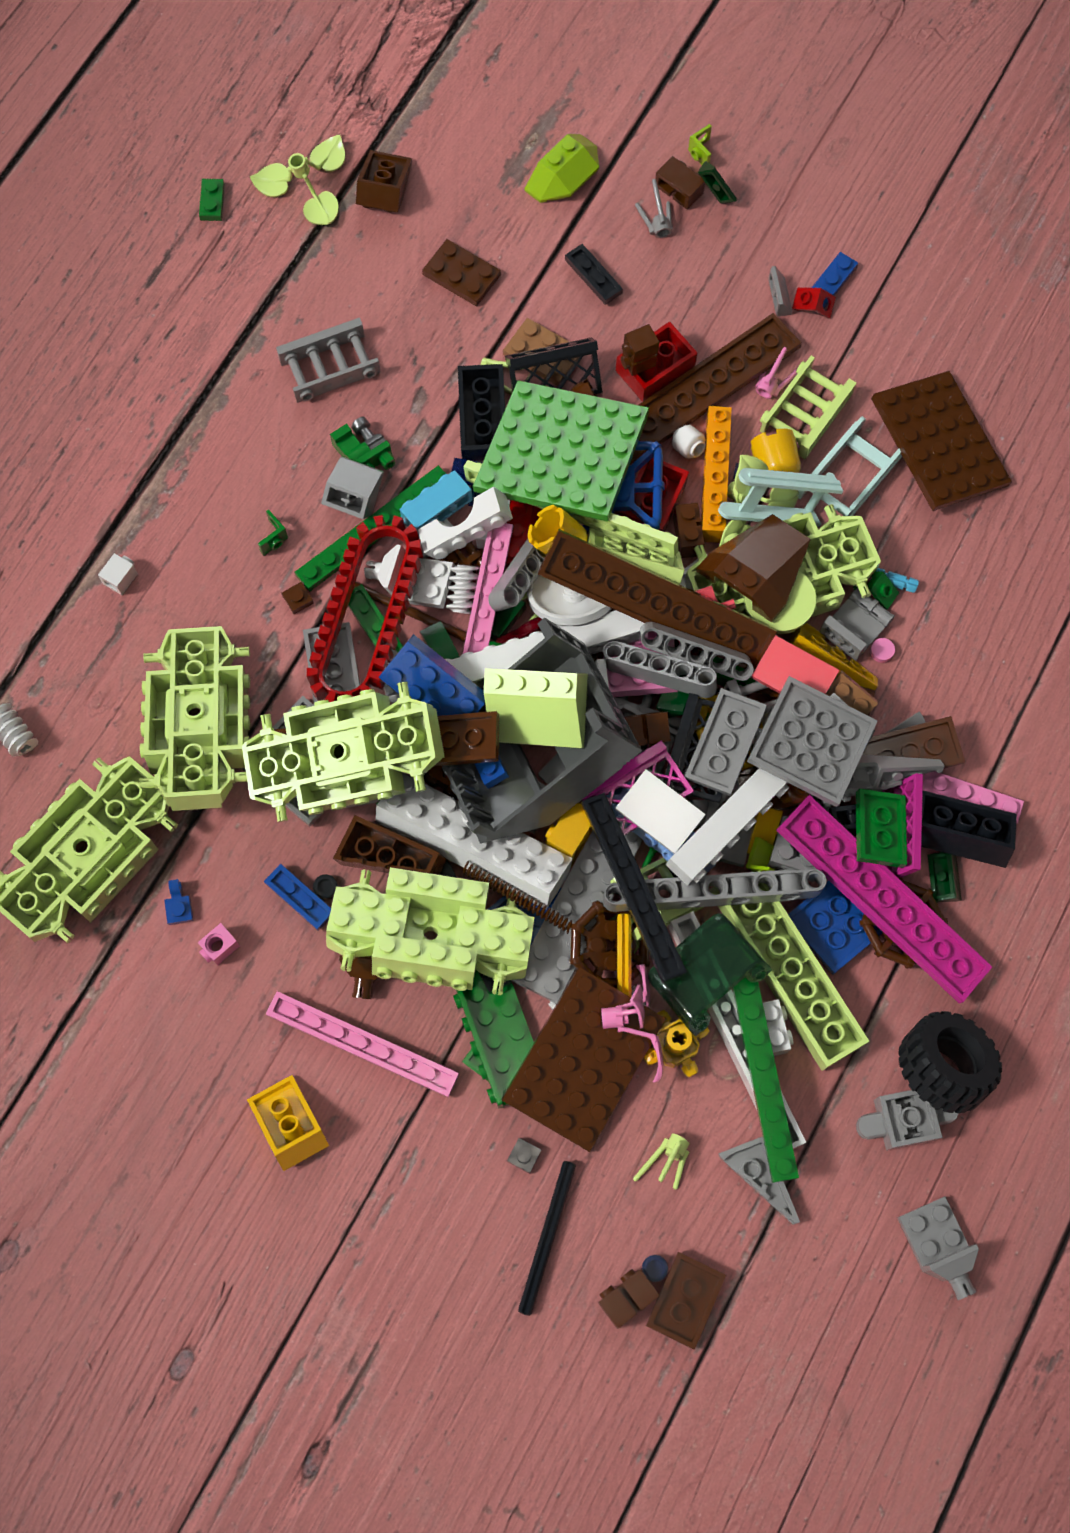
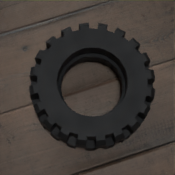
M948 1011L933 1012L928 1016H924L903 1038L898 1051L900 1056L898 1058L899 1066L903 1068L902 1075L904 1080H908L910 1083V1089L913 1092L916 1091L923 1102L931 1103V1107L935 1109L942 1108L943 1112L953 1113L955 1111V1113L959 1114L975 1109L997 1088L1001 1081L1002 1062H999L1001 1056L999 1051L995 1050V1043L992 1038L989 1039L986 1036L987 1032L982 1027L978 1028L974 1021L964 1019L961 1014L954 1013L952 1015ZM940 1052L949 1057L960 1071L951 1067L944 1060Z

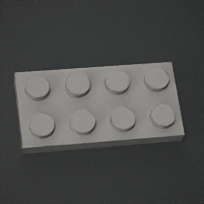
M721 688L684 776L686 780L731 796L766 712L767 705Z

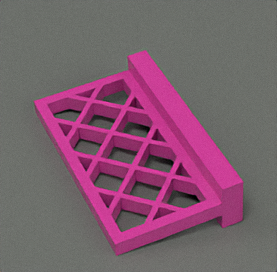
M661 740L634 757V759H631L626 765H623L619 771L583 798L581 802L605 792V795L611 793L610 798H607L610 805L612 803L619 804L621 800L613 799L615 790L619 787L631 789L635 783V778L651 767L653 769L650 773L657 778L667 779V786H670L671 781L681 782L686 791L679 794L683 798L694 793V790ZM666 759L671 767L669 776L655 773L656 764ZM673 771L677 777L672 776ZM625 816L624 818L616 817L618 822H622L621 829L624 836L638 828V826L626 819ZM625 823L631 824L630 826L624 829Z
M919 773L903 779L902 785L880 791L905 795L907 802V865L903 868L886 866L898 878H903L906 875L921 870L923 774Z

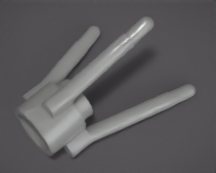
M653 179L652 183L659 215L655 216L651 223L639 203H636L635 207L648 226L650 234L655 233L657 238H663L670 235L673 230L671 204L669 201L666 202L665 216L663 214L657 181Z

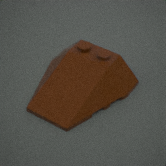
M772 514L710 552L696 568V572L714 584L718 579L722 580L752 601V610L772 623L788 602L789 594L794 586L797 573L802 565L811 539Z

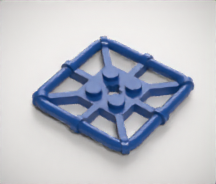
M638 441L635 450L647 451L632 465H629L611 513L614 514V511H631L644 522L643 524L650 525L658 530L662 519V491L665 489V483L663 482L662 445L657 441ZM654 457L653 481L651 483H635L636 472ZM653 492V517H649L635 504V493ZM582 525L586 529L588 534L589 528L591 527Z

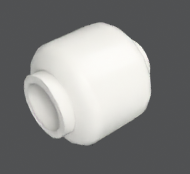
M684 425L675 430L672 446L683 457L687 459L696 458L704 452L706 439L704 434L694 426Z

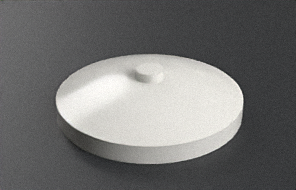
M537 575L527 590L528 601L534 613L541 619L547 618L557 625L570 626L588 623L600 618L612 609L540 575Z

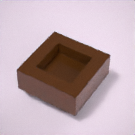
M302 582L281 593L293 614L314 604L313 599Z

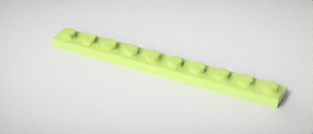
M467 460L463 466L466 481L474 484L482 463ZM532 505V506L538 507V508H540V509H544V507ZM568 513L583 525L666 556L675 558L678 553V537L669 532L654 529L650 525L632 521L626 516L611 513L607 522Z

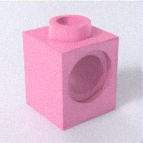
M221 923L198 942L203 948L199 953L208 963L213 960L217 966L240 947L239 943ZM223 941V946L219 951H212L211 947L214 942Z

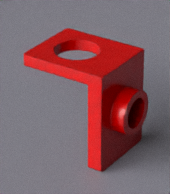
M798 287L792 309L816 311L824 317L830 318L836 297L822 288ZM825 298L828 299V308L826 310L823 308Z

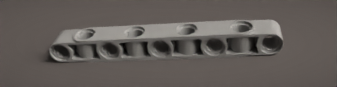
M817 869L777 870L704 875L697 883L692 880L688 886L679 877L646 879L645 882L658 910L814 898L825 887L826 876ZM808 880L816 881L818 883V887H811L808 884ZM612 883L608 885L603 896L604 907L612 912L629 911L618 884ZM765 883L769 887V891L761 890L758 884ZM711 886L717 887L720 894L714 895L708 888ZM666 890L670 893L671 897L663 898L659 895V891ZM616 893L621 897V900L614 902L610 900L608 895Z

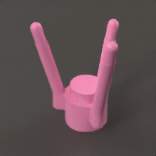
M786 347L782 349L770 373L766 377V372L760 375L755 385L756 392L764 398L777 397L779 392L797 375V369H795L779 386L777 378L774 377L787 351Z

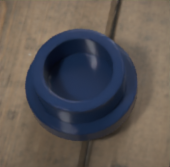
M651 1255L644 1260L642 1272L649 1281L659 1282L666 1277L668 1265L663 1257Z

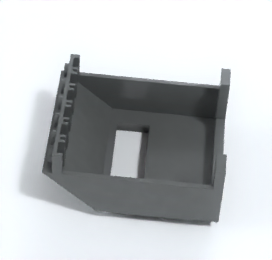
M543 618L537 623L545 638L509 669L588 674L584 748L554 746L566 770L543 789L520 744L499 742V756L509 777L489 789L484 785L475 763L442 766V770L451 782V790L458 797L460 802L458 804L459 808L467 817V825L477 835L480 844L551 825L619 771L623 765L630 762V759H634V756H638V753L642 752L585 643L547 618ZM484 704L477 713L486 712V705Z

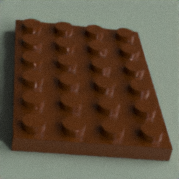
M950 371L873 394L872 402L896 446L900 449L901 455L932 511L1008 487L1012 481Z
M578 967L501 1100L590 1152L652 1044L650 1038L628 1032H618V1028L603 1029L601 1008L624 1005L630 1002L631 997ZM644 1006L643 1028H640L638 1014L628 1015L629 1024H624V1027L657 1035L666 1019Z

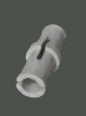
M858 588L849 597L850 600L864 609L867 615L870 614L885 627L895 617L894 614L883 608L877 599L873 600L870 597L863 599Z

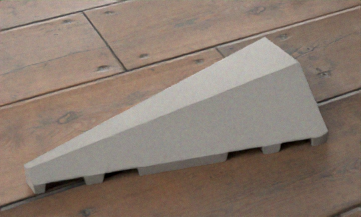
M862 754L842 800L844 802L850 801L851 796L856 795V791L860 788L882 791L902 785L903 779L915 773L925 774L932 771L941 773L945 765L940 759ZM821 800L823 808L830 807L829 803Z

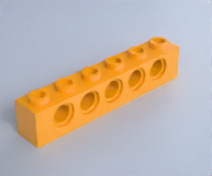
M709 406L701 508V526L704 542L720 543L726 527V519L719 514L718 508L721 503L727 502L732 407Z

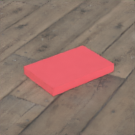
M775 635L751 678L780 694L787 678L790 676L826 694L839 670Z

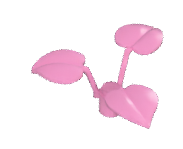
M645 964L636 965L642 976L643 992L641 985L637 984L629 1003L616 1007L601 1008L603 1029L618 1028V1032H628L651 1039L658 1059V1070L653 1082H658L663 1071V1055L658 1036L624 1027V1024H629L628 1015L637 1013L640 1028H643L645 1016L643 1003L646 1002V1007H649L650 986L648 972Z

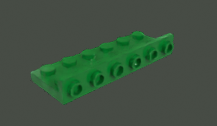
M475 970L472 990H456L457 994L453 995L457 1009L463 1008L465 1017L461 1018L466 1033L470 1031L472 1033L474 1041H471L470 1045L474 1056L479 1055L482 1064L478 1067L482 1079H488L491 1088L487 1089L491 1104L497 1103L498 1109L509 1105L501 1099L534 1041L513 984L504 986L502 995H498V990L496 995L493 993L489 994L478 971Z

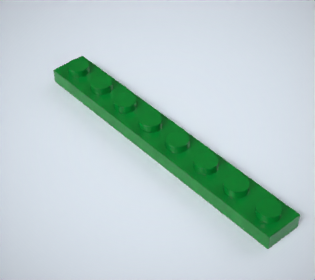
M439 465L362 522L371 530L376 527L373 517L383 515L386 526H392L394 515L401 517L400 508L406 501L413 500L419 496L423 489L436 484L446 473ZM356 527L294 572L295 576L309 592L339 570L341 561L344 562L343 555L345 549H348L349 537L359 539ZM378 538V539L374 540V541L367 547V549H368L369 547H371L373 544H375L377 541H379L381 538Z
M757 973L732 977L731 984L772 1183L798 1179L799 1175Z

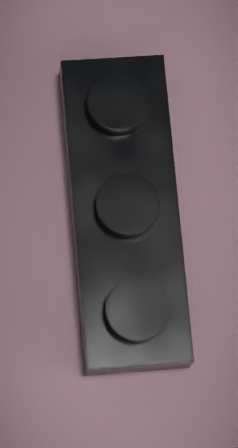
M583 244L565 254V261L605 305L622 294L623 288Z

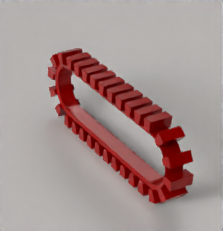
M383 515L374 516L375 528L369 530L364 522L356 527L359 539L349 537L348 549H345L343 555L344 562L341 561L339 568L341 575L337 574L335 580L336 587H333L331 592L332 600L329 599L326 607L328 613L325 612L322 619L324 626L320 625L318 631L320 639L316 638L314 644L315 652L312 651L309 659L312 668H307V679L317 701L329 700V702L337 701V697L342 695L359 696L361 691L372 689L371 686L381 690L384 688L385 682L378 677L393 659L394 654L392 650L396 649L398 643L396 637L400 636L402 630L400 624L403 625L406 617L404 611L407 612L410 604L408 598L411 599L412 586H415L417 581L416 573L419 574L421 568L419 558L423 559V548L417 530L412 524L406 528L402 517L394 515L392 526H386ZM378 538H398L406 545V552L367 676L363 683L353 690H334L325 683V675L365 551Z

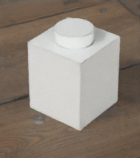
M114 553L98 576L103 585L123 595L138 573L134 567L135 563L130 558L124 555L120 557Z

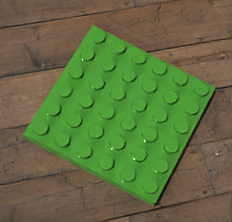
M518 380L473 484V490L477 493H483L495 487L503 492L509 500L544 508L555 505L567 513L608 522L647 420L649 407Z

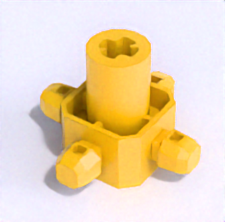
M665 1010L658 1012L659 1015L666 1018L656 1035L660 1041L664 1065L674 1068L681 1064V1070L688 1078L698 1073V1067L691 1058L695 1057L698 1053L700 1043L697 1039L701 1040L710 1032L706 1023H698L691 1029L688 1022L680 1019L671 1023L672 1019ZM673 1039H679L682 1042V1045H680L679 1042L674 1043ZM653 1047L644 1056L647 1065L658 1063L657 1053Z

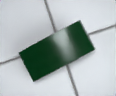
M441 621L419 631L424 643L444 659L452 660L460 657Z

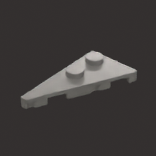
M763 1136L718 1154L721 1160L792 1225L800 1222L784 1181L772 1183Z

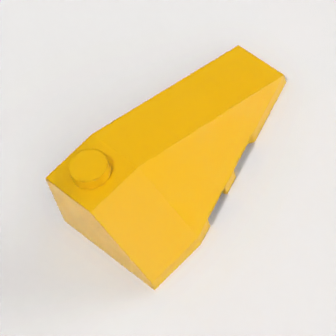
M804 624L790 636L789 643L837 668L839 672L842 670L860 686L876 690L878 687V678L854 659L847 660V656L842 652L843 650L838 646L831 647L824 640L826 637L810 624Z

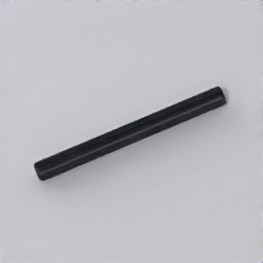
M569 1161L562 1163L518 1308L519 1313L527 1316L532 1314L576 1168V1164Z

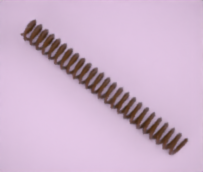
M469 861L466 862L463 874H467L468 877L472 876V879L476 878V881L488 882L491 873L484 879L487 872L485 870L479 878L482 868L475 875L478 865L471 872L474 865L472 863L466 871ZM495 875L492 876L488 882L489 889L493 888L494 892L502 893V897L510 898L511 902L515 900V904L519 903V907L523 906L524 909L528 907V912L532 910V914L536 913V916H540L541 919L545 918V922L549 920V924L554 922V927L558 925V929L562 928V931H566L569 934L572 920L567 924L568 917L563 921L564 915L558 920L560 913H557L553 918L555 910L549 915L551 907L544 914L547 905H544L540 911L542 903L536 908L538 900L531 906L534 898H531L527 904L529 895L522 902L525 893L518 899L521 890L514 896L516 888L509 895L512 885L505 892L508 883L501 889L504 881L502 880L497 886L499 878H497L492 885Z

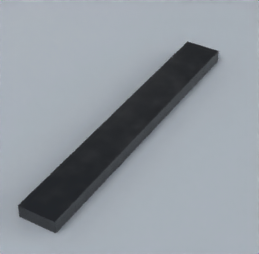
M605 792L583 800L581 805L662 984L686 975L685 966Z

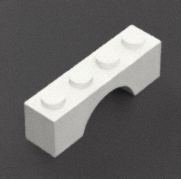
M492 487L474 497L472 511L461 524L450 527L435 519L419 528L418 533L424 554L436 560L443 559L456 549H461L467 543L485 536L487 532L503 526L505 522L513 519L507 496L500 490Z

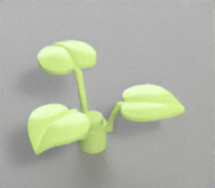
M336 135L320 143L311 152L310 161L302 154L295 153L288 160V168L280 163L270 164L258 173L250 176V179L257 190L269 197H279L288 191L287 182L292 180L293 174L297 178L304 179L314 197L309 199L304 205L303 213L305 218L310 223L316 225H329L334 222L338 215V201L329 191H324L317 196L307 176L310 172L309 166L316 170L323 168L326 172H333L344 164L345 150L340 135Z
M740 455L735 481L728 485L727 496L734 500L733 503H742L752 487L743 484L739 480L738 475L743 468L768 470L765 462L751 455ZM772 488L770 499L762 497L760 501L769 503L768 506L794 508L799 492L798 490ZM731 520L723 531L719 547L722 545L723 539L733 533L741 534L751 528V526L746 524L747 521Z

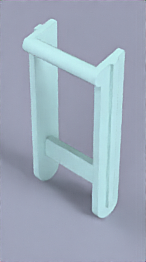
M863 416L857 422L855 421L811 473L822 475L846 445L881 469L849 508L829 493L823 495L821 500L829 506L833 504L834 509L843 516H853L902 458L899 448L889 458L856 434L866 421V418ZM798 490V498L801 500L807 491Z
M743 468L738 477L743 484L752 486L748 495H746L742 503H721L718 512L725 519L760 522L772 514L781 520H787L797 513L806 514L811 512L816 526L820 527L821 522L814 509L825 493L842 494L843 489L840 486L841 482L831 472H828L826 475ZM768 487L814 492L804 509L757 505Z

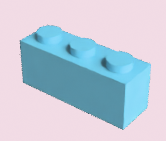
M454 470L450 474L443 475L433 486L423 489L420 495L413 500L406 501L400 508V515L406 526L408 527L412 524L418 533L419 528L435 519L443 522L473 500L472 489Z

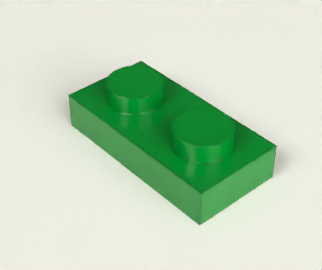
M202 179L199 207L200 221H222L225 187L223 179Z

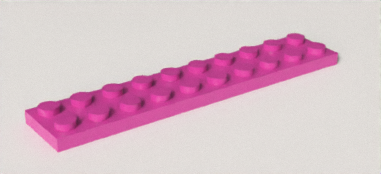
M809 795L776 829L783 838L817 870L822 871L839 891L959 1004L965 1001L992 968L984 958L885 865L857 861L856 838L812 796Z

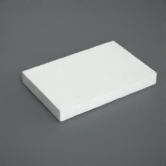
M648 770L642 773L615 808V810L673 854L680 849L706 815Z

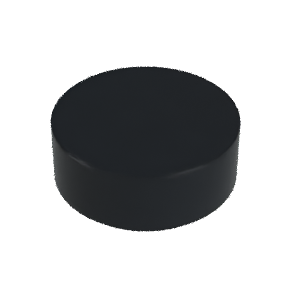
M324 874L315 879L313 890L320 899L330 900L334 897L338 884L333 876Z

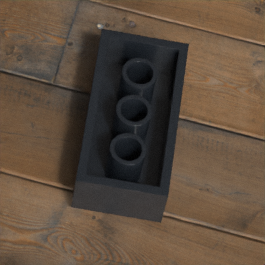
M503 364L458 366L462 461L484 460L505 411Z
M923 791L921 847L1006 868L1015 850L1017 814Z

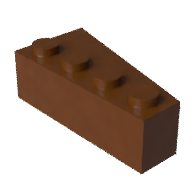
M354 815L333 857L340 865L383 873H389L390 868L436 875L440 874L447 860L435 850Z

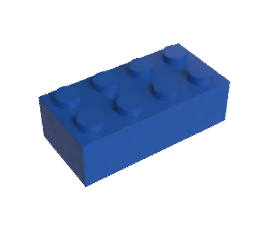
M414 634L378 677L398 694L397 684L408 682L411 699L433 705V708L437 711V716L477 713L485 704L484 691Z

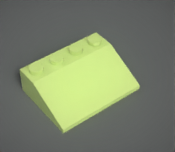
M589 528V543L680 585L684 567L679 551L675 558L597 529Z
M485 668L484 699L486 712L497 711L499 713V742L584 748L588 674Z

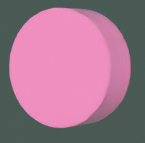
M886 638L875 640L870 648L871 657L880 663L888 662L895 653L894 644Z

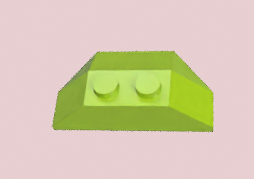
M567 134L538 162L524 191L540 203L547 202V200L571 197L599 170L597 146L581 134Z

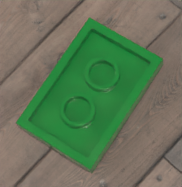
M861 788L856 791L857 861L900 868L907 865L905 795Z

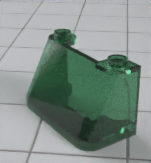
M718 913L710 917L676 947L687 971L686 975L662 984L654 966L648 973V980L696 1037L709 1026L711 1016L707 1010L745 977L750 982L762 981L773 969L724 914Z

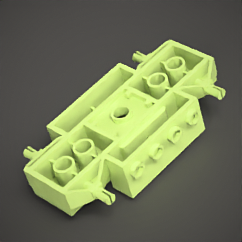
M833 504L827 505L824 508L829 520L819 530L811 512L806 514L797 513L790 519L783 520L811 539L802 565L799 568V571L805 574L811 581L816 593V606L811 617L840 607L845 596L841 584L856 585L863 599L871 596L866 582L881 563L861 516L837 515ZM733 533L723 539L722 545L739 534ZM696 546L694 550L698 557V562L686 572V588L695 591L712 585L715 597L719 603L734 599L736 609L733 610L749 616L744 606V595L720 579L714 584L696 572V568L707 557L704 546Z
M221 626L169 629L160 649H158V653L143 654L144 663L159 662L165 670L146 671V681H142V693L145 695V701L141 702L142 715L145 716V721L141 722L140 725L141 736L144 737V743L140 744V756L145 758L151 774H154V778H140V789H158L168 807L171 806L172 811L222 808V803L232 789L235 782H247L246 772H235L233 768H245L242 745L250 739L248 736V730H250V717L248 715V709H250V697L248 695L250 677L249 674H245L243 665L231 666L233 658L250 657L249 646L235 648V645L231 644ZM194 708H198L201 710L200 713L195 716H191L188 714L189 711Z
M402 682L397 684L400 698H397V701L391 705L388 696L377 693L374 689L361 691L360 695L352 697V695H342L337 697V701L329 702V700L314 702V706L308 708L305 705L292 707L291 712L283 713L287 734L274 731L271 714L261 715L263 730H260V733L242 745L250 799L272 805L276 809L277 822H283L288 820L285 806L296 796L300 811H307L309 815H316L329 809H344L348 805H362L369 803L371 800H385L392 798L394 795L405 793L402 772L410 774V777H414L416 792L425 791L424 773L429 771L442 758H445L437 711L431 704L411 699L408 682ZM338 745H342L344 754L341 758L337 759L334 755V749Z
M130 756L112 766H108L101 758H97L96 761L98 763L94 761L92 765L101 772L102 777L96 792L80 779L76 783L70 784L60 800L54 801L49 806L48 812L31 825L30 831L24 837L17 839L13 844V849L10 852L25 866L8 875L0 871V912L34 942L54 934H58L66 943L71 942L64 935L67 934L72 940L75 936L64 927L69 906L71 905L91 923L159 850L141 830L156 824L164 825L170 832L174 831L173 827L177 828L178 824L168 817L169 807L159 790L155 788L140 789V778L154 777ZM86 841L88 843L87 849L82 853L76 852L77 843Z
M390 868L386 894L380 893L369 885L372 872L367 870L366 874V869L361 871L359 883L345 887L336 886L326 929V947L343 956L340 968L343 971L346 969V964L347 972L351 971L352 962L355 957L372 956V975H377L379 978H397L408 983L417 981L427 983L433 987L442 985L464 991L466 989L472 990L475 970L493 978L492 993L495 995L497 993V986H499L498 995L503 994L504 982L507 980L526 977L535 917L528 916L516 907L515 900L511 902L510 898L507 899L506 906L486 910L489 883ZM434 931L438 936L433 940H429L424 937V933Z

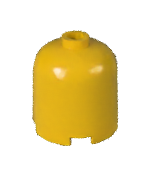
M776 429L777 434L767 436L766 432L751 440L752 455L765 462L768 470L800 472L801 463L793 430Z
M555 505L542 509L537 514L539 519L534 526L531 524L528 530L529 543L545 555L558 529L588 542L586 529L565 510Z

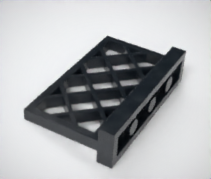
M590 337L506 355L505 359L506 365L509 368L512 392L517 383L516 370L525 369L530 373L524 382L529 383L534 375L542 381L541 385L545 386L547 384L552 388L555 387L548 383V381L556 371L564 377L557 389H562L567 380L575 385L578 384L569 378L577 366L585 372L579 382L587 379L590 375L595 379L596 388L591 390L595 394L603 393L597 356V340ZM591 354L592 364L586 370L578 363L583 356ZM562 360H569L573 363L566 375L557 369ZM546 364L551 367V370L545 379H542L535 372L540 365Z
M689 693L671 753L672 759L684 776L687 771H683L685 764L687 768L689 767L687 761L688 754L694 752L698 745L693 737L694 733L703 727L705 728L707 723L700 715L702 706L713 708L715 704L713 701L699 698V695ZM668 764V766H667V770H666V773H665V775H668V776H669L670 769H671V767H670L669 764ZM673 771L672 776L677 777ZM664 779L663 783L667 785L668 780ZM670 782L669 787L674 791L680 793L686 791L684 787L679 786L680 782ZM695 784L691 786L694 790L691 796L720 803L723 793L717 791L715 796L706 793L702 785Z

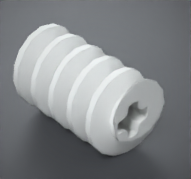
M457 565L450 568L456 575L449 577V580L455 582V585L448 586V589L453 591L454 594L447 596L453 603L446 605V608L452 610V612L471 614L469 608H472L473 601L470 599L475 596L471 589H475L477 586L472 580L478 579L479 576L473 571L480 569V567Z
M5 703L0 705V741L3 742L4 747L8 749L11 756H21L33 750L38 745L37 738H32L33 733L27 731L28 726L26 724H21L23 719L16 717L17 711L11 710L12 705Z

